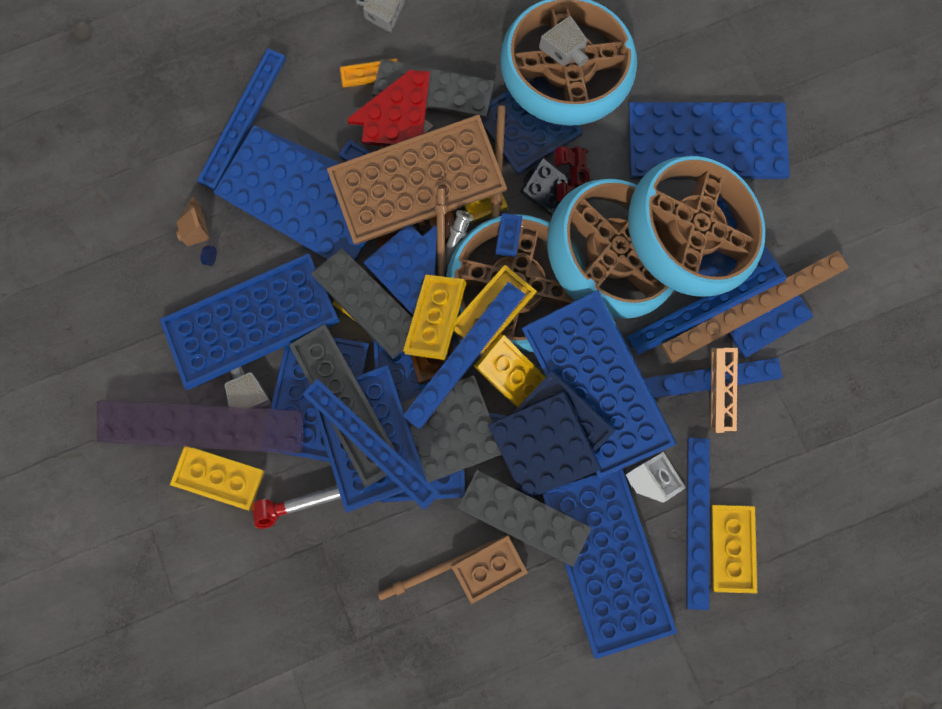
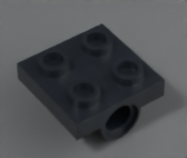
M541 158L536 166L524 177V185L520 192L551 215L554 214L557 206L560 204V202H557V184L566 182L570 186L571 180L544 158Z

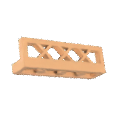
M711 348L710 430L715 433L737 431L738 348ZM725 352H732V361L726 366ZM727 371L731 375V382L725 387V372ZM725 392L731 396V402L726 407H724ZM725 413L731 417V426H724Z

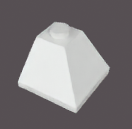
M664 452L626 474L630 485L636 493L663 503L686 488Z

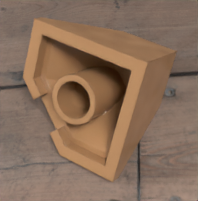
M192 197L177 220V237L187 247L210 240L200 204L195 197Z

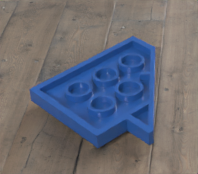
M412 225L405 226L363 262L370 272L412 316L416 309L425 275L435 276L437 227L434 226L422 237Z

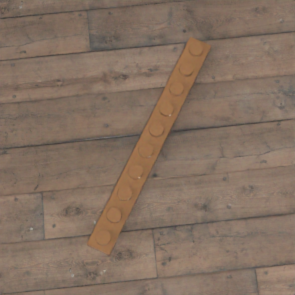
M836 251L787 277L785 281L662 344L661 347L672 364L840 274L849 267L839 251Z

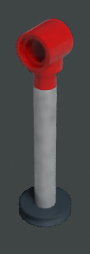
M338 486L278 504L267 499L258 500L252 504L254 526L259 529L269 528L276 523V520H279V516L341 499Z

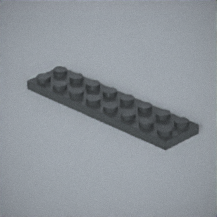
M324 324L291 343L289 346L310 385L318 379L397 453L328 327ZM330 421L366 488L387 476L381 468Z

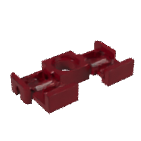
M560 146L555 149L556 166L569 164L571 167V185L569 186L566 182L557 184V202H561L575 188L590 182V169L586 166V153L589 152L588 149H581L579 146L572 149ZM578 173H579V174L581 175V177H582V182L580 181V179H579V177H578Z

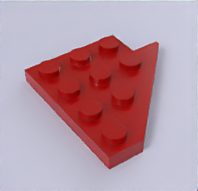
M409 70L348 118V124L364 125L362 144L391 146L424 134L430 71Z

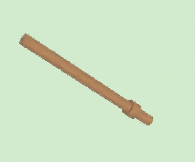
M498 106L495 158L501 174L503 166L505 106ZM501 193L491 196L492 219L500 217V205L503 202V195Z
M437 189V205H435V214H437V276L445 277V214H447V205H445V189Z
M493 541L402 582L399 580L393 583V586L377 593L380 601L395 594L398 596L404 593L406 589L452 569L451 564Z

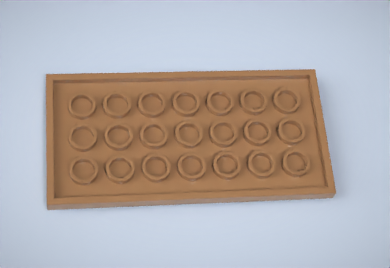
M480 115L327 168L354 245L437 216L435 214L437 189H445L447 212L507 191Z

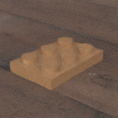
M507 534L451 564L471 604L528 573Z

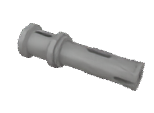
M457 210L455 222L450 226L451 234L445 245V271H447L456 247L461 239L467 235L466 230L470 221L474 219L472 214L463 210Z

